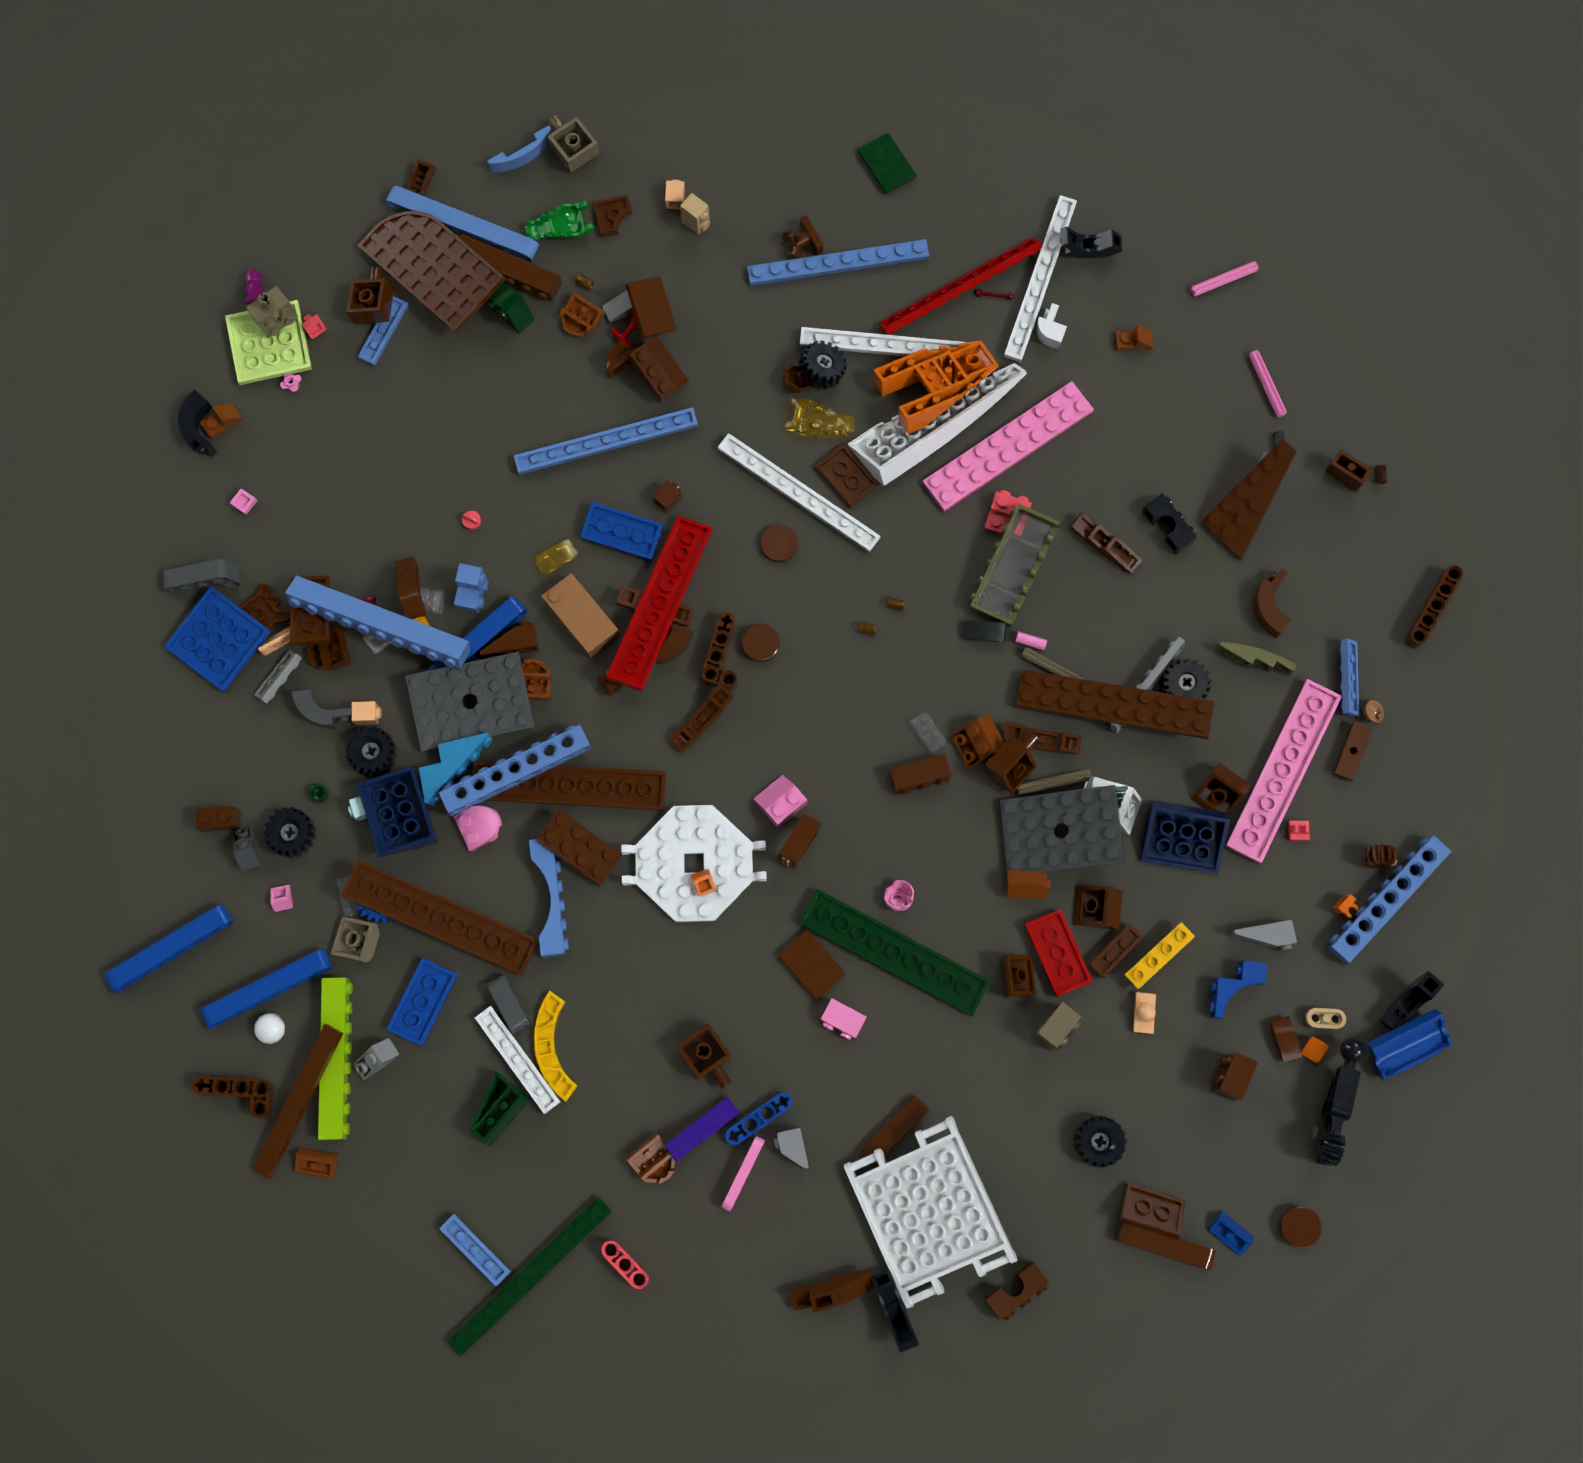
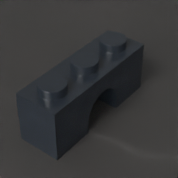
M1162 493L1144 506L1142 513L1153 526L1161 521L1171 525L1172 532L1167 535L1164 541L1175 555L1194 543L1197 538L1195 530L1187 525L1184 521V516L1181 512L1176 511L1169 497H1165Z

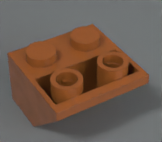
M990 715L976 718L951 735L967 769L989 760L1004 743Z

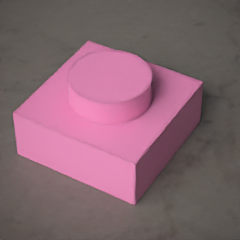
M240 489L230 504L247 515L256 504L257 499L243 489Z

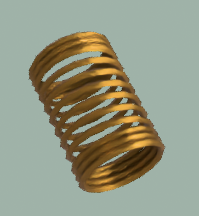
M579 273L575 278V282L587 290H590L594 285V281L582 273Z
M889 596L887 607H893V609L895 607L898 610L900 608L903 611L905 600H897V598L895 600V598Z
M861 621L859 632H865V634L867 632L870 635L872 633L875 636L878 625L874 626L871 623L867 625L866 622Z

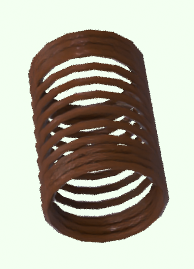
M1377 465L1375 467V483L1385 484L1387 482L1386 466Z

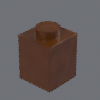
M668 480L652 495L653 502L665 513H668L682 498L681 488L674 482L671 484Z

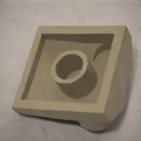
M342 916L331 955L362 963L369 962L374 956L380 936L378 924Z

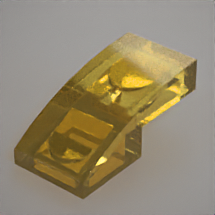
M569 539L539 554L534 558V561L544 575L558 569L561 564L576 558L578 553Z

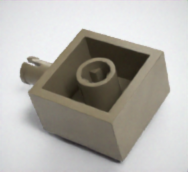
M557 115L549 119L548 123L555 130L547 136L549 146L570 173L600 154L597 141L578 117H575L565 125Z
M277 286L268 292H262V296L259 294L258 299L246 307L255 323L267 338L277 335L282 328L291 325L298 318L292 305Z

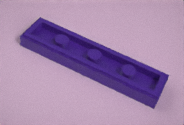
M727 1097L665 1144L664 1147L675 1162H677L739 1115L740 1112Z

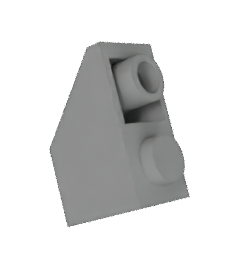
M387 1038L371 1046L353 1065L357 1073L365 1080L390 1064L399 1053L390 1038Z

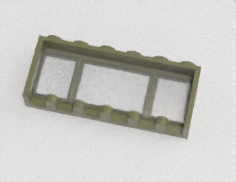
M1018 504L1017 508H1012L1009 518H1011L1009 525H1004L1001 535H1003L1001 542L997 541L994 546L993 552L995 554L993 559H988L985 566L987 571L984 576H980L977 582L979 588L976 593H972L969 599L971 609L1006 623L1010 627L1013 626L1060 527V521L1021 504Z

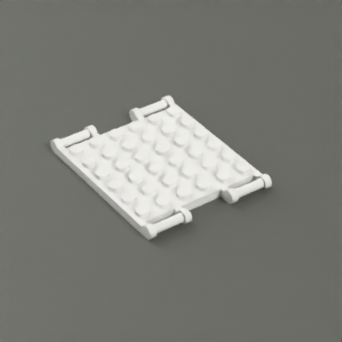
M952 1116L926 1130L916 1131L915 1136L921 1148L887 1163L883 1151L879 1148L874 1150V1153L853 1163L848 1162L844 1164L847 1176L907 1309L913 1307L915 1303L935 1294H943L944 1288L938 1278L973 1263L979 1277H982L988 1271L1009 1262L1012 1264L1018 1261ZM949 1128L950 1135L927 1144L926 1138ZM875 1161L878 1162L879 1167L856 1176L855 1170ZM1004 1249L1006 1255L985 1264L981 1263L980 1259ZM929 1281L933 1285V1287L912 1296L908 1294L909 1290Z

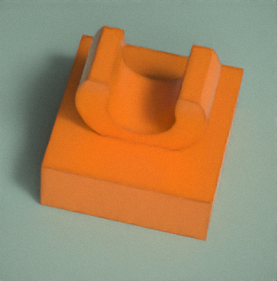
M1347 894L1340 898L1332 907V910L1336 914H1343L1346 918H1352L1348 911L1351 907L1354 911H1358L1359 907L1353 904L1356 898L1351 894Z

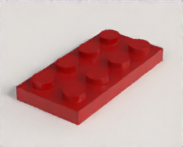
M1061 909L1024 925L1056 997L1093 982Z

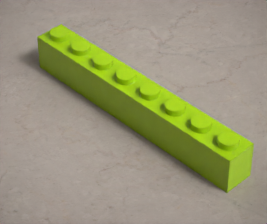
M322 978L321 1030L324 1024H329L344 1034L319 1082L318 1140H347V1135L350 1133V1124L347 1123V1115L350 1114V1103H347V1094L351 1092V1085L348 1082V1074L351 1073V1063L348 1062V1054H351L352 1050L351 1042H349V1034L352 1033V1023L349 1022V1014H352V1002H349V995L353 992V985L348 978Z

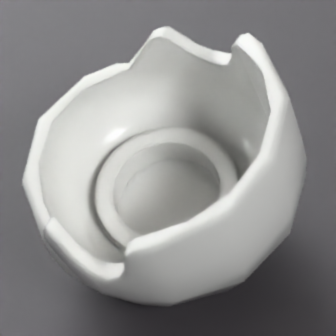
M266 1013L256 1021L254 1027L255 1035L262 1043L273 1044L284 1035L285 1023L278 1014Z

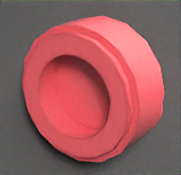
M467 511L463 513L462 523L468 530H476L481 525V517L476 511Z

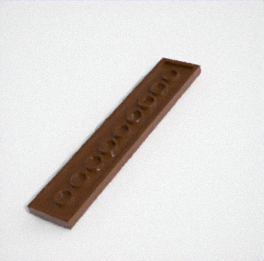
M1023 669L1016 707L1208 740L1214 701Z
M474 761L472 776L478 774V771L484 767L490 768L495 766L496 762ZM513 765V766L510 768V772H511V773H516V772H518L519 769H520V766H519V765ZM557 765L485 801L664 811L666 772ZM495 774L492 780L499 781L502 778V774ZM484 782L476 783L475 789L481 790L484 787Z
M357 860L341 893V896L520 976L523 975L538 942V939L361 860Z

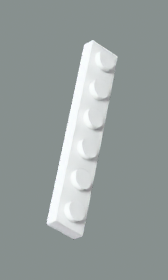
M492 1006L476 1016V1021L541 1111L546 1114L561 1103Z

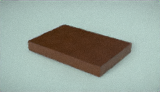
M660 276L630 282L625 285L642 338L676 330Z
M842 444L815 465V469L850 509L879 487L876 480L845 444Z
M808 929L778 954L781 960L816 1000L846 975L843 969Z
M1127 1183L1119 1221L1179 1239L1186 1201Z

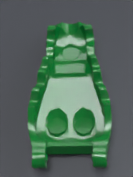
M588 201L561 204L559 207H554L553 211L548 210L545 214H541L540 218H536L533 221L527 220L525 226L527 237L533 240L555 237L574 239L595 230L592 223L585 224L583 211L589 209Z

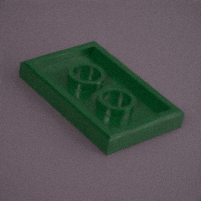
M889 133L858 149L859 155L885 195L910 182L917 176Z

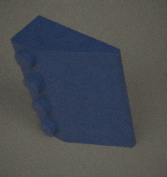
M413 766L356 784L379 857L420 849L438 843L428 807L424 801L422 788Z
M1150 800L1141 861L1218 874L1230 822L1228 813Z

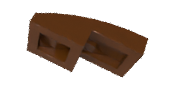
M1286 1016L1270 1021L1273 1038L1277 1042L1281 1061L1284 1063L1301 1058L1300 1046L1290 1017Z

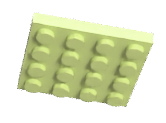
M298 300L290 301L298 318L295 319L294 323L285 326L277 335L267 338L249 311L225 315L239 385L284 376L286 373L294 374L312 370L305 330L301 325L303 320Z

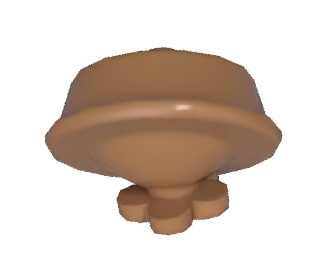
M1376 700L1368 701L1363 708L1365 718L1374 723H1379L1383 720L1385 710L1382 705Z

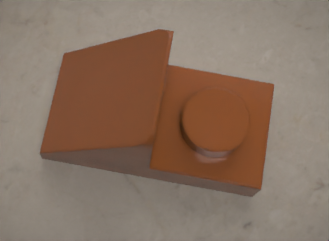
M1136 325L1135 330H1122L1115 333L1116 351L1154 348L1152 331L1141 325Z
M231 403L213 406L212 408L215 413L200 423L213 439L243 418Z

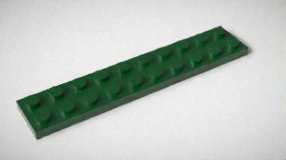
M816 889L798 924L970 1016L974 1015L991 982L819 889Z

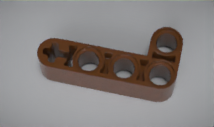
M411 557L396 561L397 589L405 616L409 619L426 616L425 606L421 597L419 569L416 558Z
M724 612L718 617L702 669V680L707 686L716 688L721 683L729 691H733L737 687V676L733 671L723 668L735 630V618L729 612ZM726 620H729L730 623L727 624L726 631H725V630H724V623L726 622ZM719 637H724L726 642L719 644L716 640ZM719 655L721 659L715 662L711 660V657ZM709 672H713L716 675L713 679L705 677ZM728 677L734 680L732 684H725L723 681Z
M200 1076L192 1082V1089L196 1094L251 1098L250 1113L253 1117L264 1119L272 1113L275 1089L270 1081ZM225 1081L227 1089L221 1092L220 1084ZM245 1082L247 1090L241 1093L240 1085ZM204 1083L210 1084L212 1088H200V1085ZM265 1083L267 1091L261 1094L259 1088ZM260 1104H263L265 1111L260 1115L257 1112V1108Z

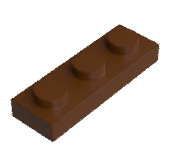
M1128 924L1093 959L1089 966L1103 979L1144 936L1133 925Z

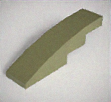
M1220 642L1215 649L1248 669L1252 664L1259 666L1267 672H1270L1275 667L1289 676L1297 666V664L1279 655L1243 644Z

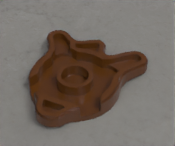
M266 583L261 584L257 594L245 601L241 606L242 610L269 630L278 623L290 622V613L288 611L277 610L281 600L271 595V588Z

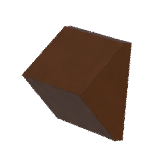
M1003 956L1001 960L1005 998L1036 995L1032 956Z

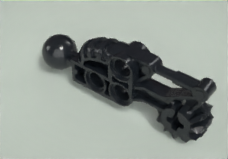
M1356 1038L1346 1039L1340 1047V1054L1344 1059V1065L1336 1068L1327 1099L1322 1108V1116L1326 1117L1324 1122L1326 1132L1319 1143L1321 1147L1318 1148L1316 1163L1325 1166H1337L1341 1162L1345 1151L1346 1139L1340 1133L1342 1124L1350 1119L1361 1075L1360 1071L1355 1070L1356 1063L1362 1061L1366 1054V1047L1363 1042Z

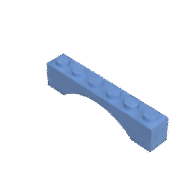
M536 839L529 840L531 860L544 874L551 896L549 917L543 931L539 935L541 957L565 956L566 950H569L568 938L564 937V931L567 930V922L562 917V911H565L564 899L561 900L560 892H563L562 880L558 879V873H561L560 861L556 860V855L536 842Z

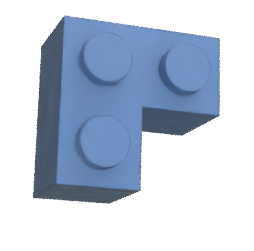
M459 563L455 579L458 589L453 605L456 610L479 614V610L483 609L485 599L483 594L484 591L488 590L489 580H487L481 567Z

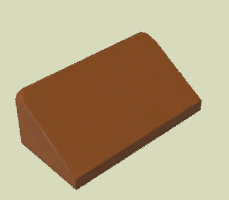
M300 1147L295 1154L294 1172L333 1179L338 1154Z

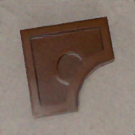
M628 195L593 202L601 237L618 234L620 222L626 216L632 214Z

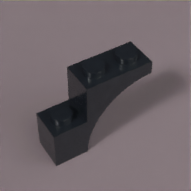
M890 1269L872 1276L871 1280L900 1353L918 1346V1340Z

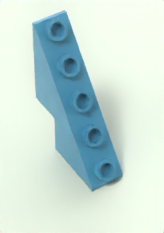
M489 733L438 744L441 763L419 767L424 801L427 805H437L441 800L439 792L443 791L442 788L449 784L454 785L457 777H461L467 771L466 767L479 758V753L482 749L487 748L492 743L493 739Z

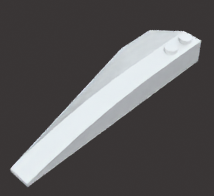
M1011 364L993 372V376L983 379L924 428L907 434L899 422V415H896L888 423L884 424V422L876 424L848 443V447L870 474L885 486L971 425L1012 389L1027 373L1017 364Z

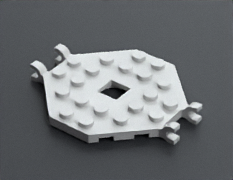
M713 805L673 806L636 845H621L622 855L636 854V876H622L623 886L637 885L675 922L716 921L752 882L767 881L766 871L753 873L752 851H766V842H751ZM685 854H704V870L709 869L717 891L700 897L697 896L691 879V875L697 872L685 873Z

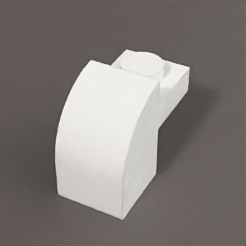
M1052 303L1050 309L1046 308L1043 318L1039 317L1036 334L1043 344L1059 350L1067 326L1054 322L1059 305Z

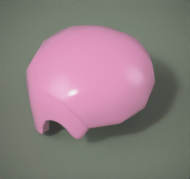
M895 880L891 886L886 888L884 901L888 908L897 912L905 911L912 905L914 889L910 883L905 880Z

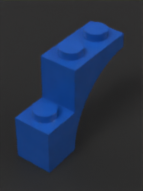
M1242 961L1236 966L1235 975L1238 977V980L1220 977L1214 979L1210 988V992L1213 994V1002L1210 1001L1209 1013L1212 1014L1211 1019L1223 1018L1228 1001L1241 988L1265 984L1267 964Z

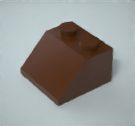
M1219 762L1195 793L1193 799L1206 809L1227 812L1229 815L1246 795L1251 785Z
M1077 886L1073 925L1098 929H1119L1123 891L1111 886Z

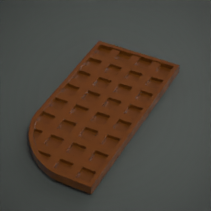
M405 211L391 215L375 225L357 245L456 334L506 280L500 272L441 221L424 212Z

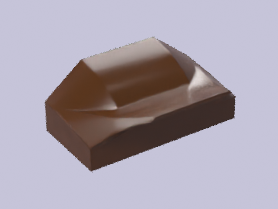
M620 342L607 352L606 374L610 379L631 365L627 356L636 350V347Z

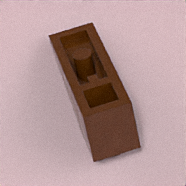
M525 622L514 627L481 650L480 655L482 659L515 652L538 651L539 644L535 625Z

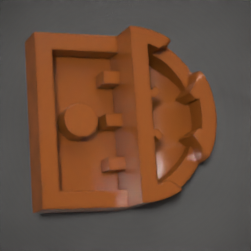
M573 292L565 308H562L560 312L562 327L566 332L575 336L591 334L597 328L606 311Z
M537 659L524 660L522 667L529 700H550L552 679L549 668Z
M657 1132L626 1157L627 1162L646 1183L661 1184L667 1181L674 1173L675 1160L664 1147L666 1143Z

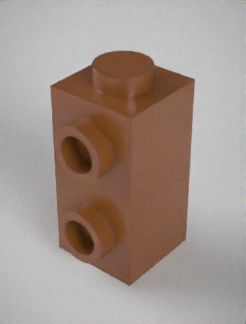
M1007 870V898L1046 899L1047 891L1051 890V879H1047V872Z

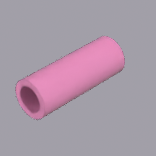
M1019 631L1015 640L1016 643L1043 651L1047 644L1046 639Z

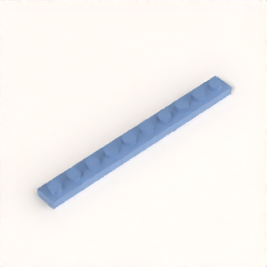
M924 239L747 266L750 286L925 260L929 259L927 241Z
M692 407L514 455L518 473L521 475L698 427V422Z

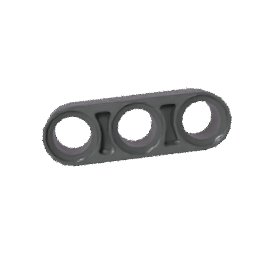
M502 975L487 983V987L512 1034L529 1026L530 1021L506 976Z

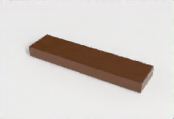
M915 1095L859 1153L866 1157L873 1154L874 1150L881 1148L885 1155L930 1109ZM877 1161L871 1163V1165L874 1166Z

